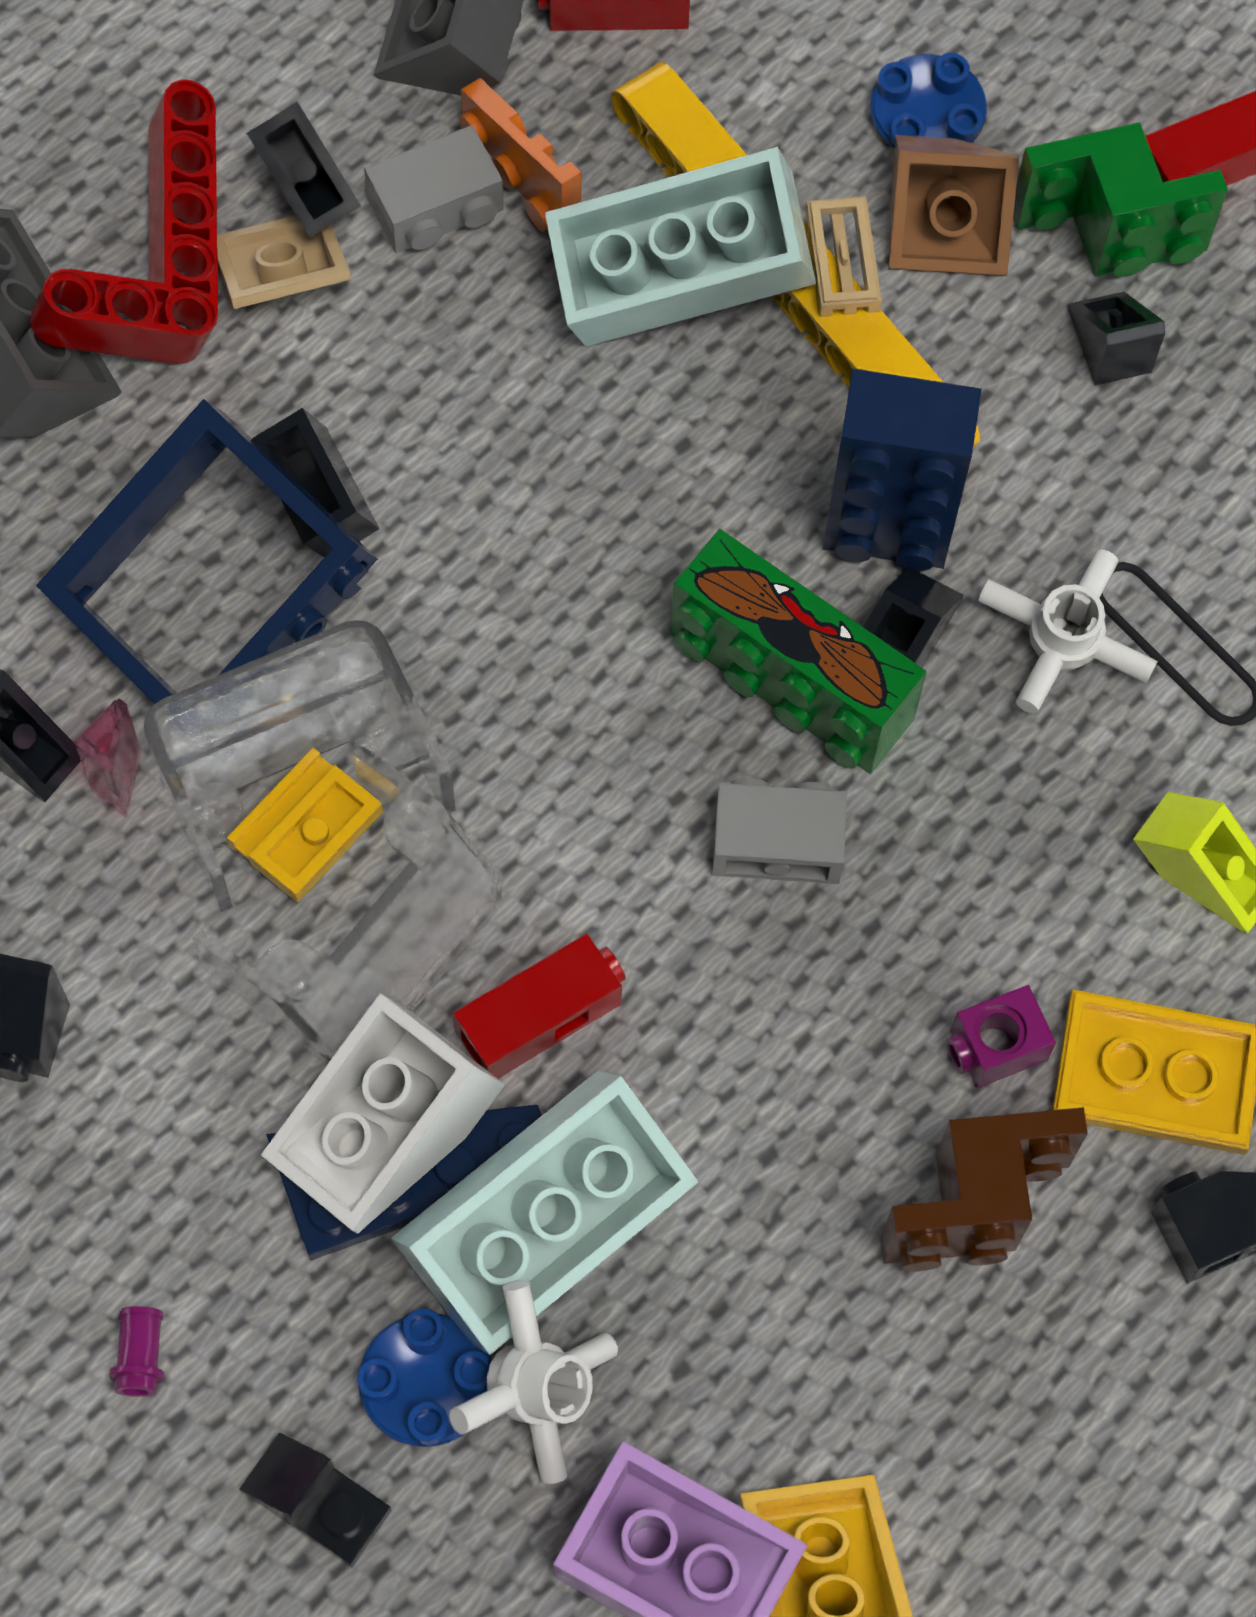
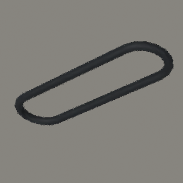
M1119 562L1114 572L1126 571L1137 576L1248 685L1253 695L1252 707L1241 716L1231 717L1223 715L1107 602L1102 592L1099 599L1104 605L1105 613L1150 658L1158 661L1157 665L1211 718L1229 726L1244 725L1256 717L1255 679L1144 570L1134 564Z

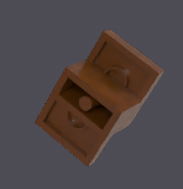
M1084 1107L949 1120L935 1154L942 1201L892 1206L880 1237L884 1264L901 1262V1269L903 1271L919 1272L940 1267L942 1265L941 1258L967 1256L968 1264L990 1265L1007 1260V1252L1016 1251L1032 1221L1027 1181L1036 1182L1054 1179L1062 1175L1061 1168L1070 1167L1088 1134Z

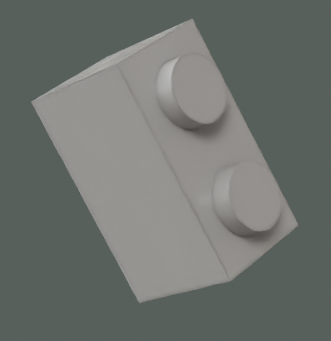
M473 125L364 168L367 199L396 254L410 248L415 250L429 248L436 244L444 234L464 226L469 228L483 226L490 222L498 212L504 210L503 180Z
M738 778L731 783H719L716 801L712 876L839 884L844 866L847 791L832 790L831 786L820 782H803L797 784L794 788L769 786L766 781L757 778Z

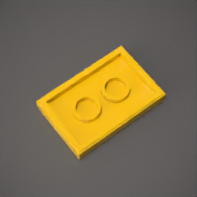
M1072 989L1068 1002L1052 1110L1084 1107L1086 1124L1237 1154L1245 1155L1250 1144L1256 1098V1024Z

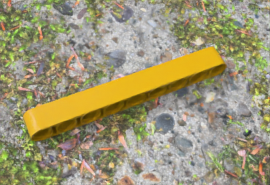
M663 61L658 62L611 92V103L618 119L624 125L627 123L631 124L627 129L659 166L663 163L666 165L662 170L668 177L747 155L679 75ZM803 220L809 252L811 256L807 223ZM826 247L832 293H838L841 291L836 257ZM853 278L854 291L864 290ZM815 284L770 296L801 333L807 330L808 334L804 337L837 375L841 373L845 375L841 380L848 388L850 387L853 368L943 382L881 309L880 312L868 313L867 307L857 308L856 314L844 315L843 309L833 310L832 316L820 317ZM977 425L973 447L980 442V432Z

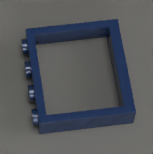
M203 399L38 582L36 587L186 736L209 744L214 739L216 740L227 726L235 728L242 718L241 710L256 693L267 691L280 679L285 670L283 663L299 646L310 644L321 634L327 624L326 616L341 599L351 598L362 589L357 583L364 577L378 558L226 413ZM227 447L333 549L190 706L86 602Z

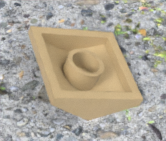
M295 215L217 235L218 267L228 301L233 309L351 280L348 265L332 225L310 238L299 218Z

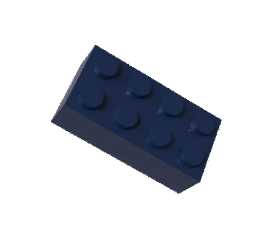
M852 369L823 550L835 551L838 557L852 562H863L873 557L896 561L897 565L903 569L911 567L919 572L928 571L932 567L944 569L972 458L981 388Z

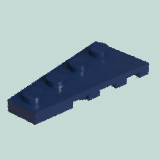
M528 1105L486 1110L465 1140L359 1233L349 1229L279 1170L310 1261L405 1227L540 1118L542 1114L539 1106ZM276 1133L266 1134L269 1143Z

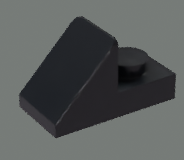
M280 1432L239 1489L242 1493L351 1568L392 1511L391 1506L335 1469L330 1458Z

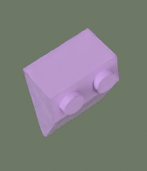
M622 1441L553 1566L555 1578L625 1617H770L807 1548V1544Z

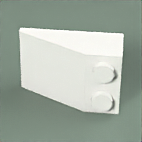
M380 993L261 1155L349 1229L359 1233L466 1139L505 1084L414 1013Z

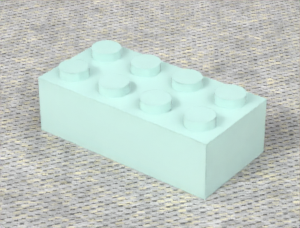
M778 147L545 212L566 323L585 346L816 284L793 172Z
M596 1071L392 1236L391 1240L470 1342L490 1355L512 1337L503 1292L504 1285L520 1280L529 1281L536 1316L539 1315L695 1186L698 1180L622 1076Z

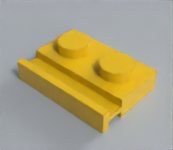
M313 747L229 834L227 841L231 849L241 853L250 861L254 868L298 903L383 813V806L378 799L335 764L332 766L323 759L320 752Z

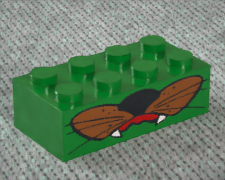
M719 528L673 584L670 635L673 636L676 647L688 658L696 662H702L706 659L722 670L726 682L738 693L746 697H753L756 694L775 707L774 713L777 718L791 730L798 733H803L807 730L825 742V749L828 754L841 765L851 769L859 766L871 775L914 721L927 671Z

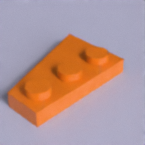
M481 78L461 89L462 115L458 118L460 128L463 129L470 125L474 126L485 149L492 157V161L503 180V186L508 190L514 187L517 188L526 200L525 208L533 224L541 232L547 231L548 226L545 212L581 202L582 172L570 161L559 167L551 155L554 153L552 144L540 133L529 139L518 112Z

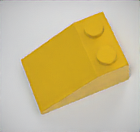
M875 1475L740 1493L741 1508L807 1544V1548L770 1617H913Z

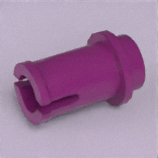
M124 1307L119 1311L120 1332L117 1366L110 1369L109 1378L115 1381V1392L117 1394L131 1397L152 1396L156 1394V1385L163 1382L164 1372L158 1369L160 1329L163 1312L152 1307Z

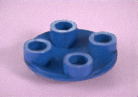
M948 52L943 55H912L897 62L886 64L880 70L877 82L873 88L870 109L872 120L878 133L895 149L896 135L953 138L973 143L984 126L987 102L980 82L970 71L968 61L962 55Z
M421 1308L414 1310L406 1317L395 1321L383 1329L367 1348L357 1378L361 1401L371 1421L390 1438L403 1444L418 1447H433L447 1444L465 1435L458 1433L451 1425L450 1410L487 1391V1375L492 1359L488 1353L475 1347L449 1316L438 1314L431 1309Z

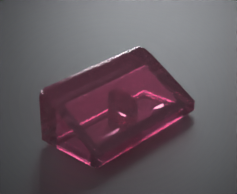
M119 698L117 701L114 700L75 741V746L92 792L126 818L130 808L142 751L127 704Z

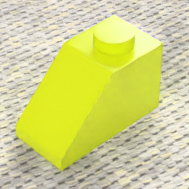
M1167 792L1133 840L1161 878L1241 932L1249 933L1256 923V847L1224 802Z

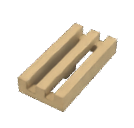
M866 196L806 201L805 215L820 317L832 316L833 310L843 309L844 315L856 314L857 308L867 307L868 313L880 312L882 298ZM843 213H853L865 289L862 291H854ZM821 215H830L841 291L838 293H832Z

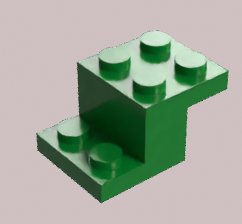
M1137 122L1025 148L1017 179L1013 220L1017 230L1036 226L1040 230H1048L1060 226L1068 218L1073 217L1094 276L1114 272V275L1118 277H1126L1138 273L1148 264L1170 260L1174 264H1182L1196 259L1204 251H1207L1228 188L1221 170L1163 182L1141 123Z

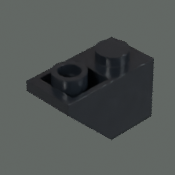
M908 567L885 589L863 627L923 668L962 602L964 595Z

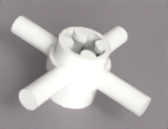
M1102 549L1097 550L1079 585H1063L1053 590L1041 604L991 579H988L978 601L1030 626L1031 645L1039 658L1016 699L1017 706L1025 712L1031 714L1038 713L1060 670L1079 668L1091 662L1094 658L1144 683H1147L1158 661L1105 636L1104 605L1099 598L1119 563L1118 558L1113 553ZM1066 620L1080 626L1076 630L1075 636H1072L1071 632L1063 630Z
M526 1280L514 1281L503 1286L514 1344L505 1346L492 1360L487 1375V1391L450 1410V1422L453 1428L460 1434H466L505 1413L513 1420L528 1423L530 1425L540 1481L543 1484H555L567 1478L557 1423L566 1424L574 1422L584 1413L590 1403L593 1391L590 1370L616 1357L618 1347L614 1338L608 1333H602L566 1352H563L556 1345L542 1342L530 1282Z

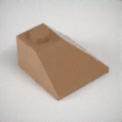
M896 135L891 184L889 268L1007 275L1019 156L953 138Z

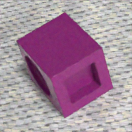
M1029 984L957 1012L950 1030L952 1036L947 1038L948 1051L956 1069L960 1074L969 1072L976 1088L983 1087L1048 1061L1056 1045V1041ZM987 1029L1001 1030L1009 1036L1013 1047L1004 1051L991 1049L983 1042L980 1033Z

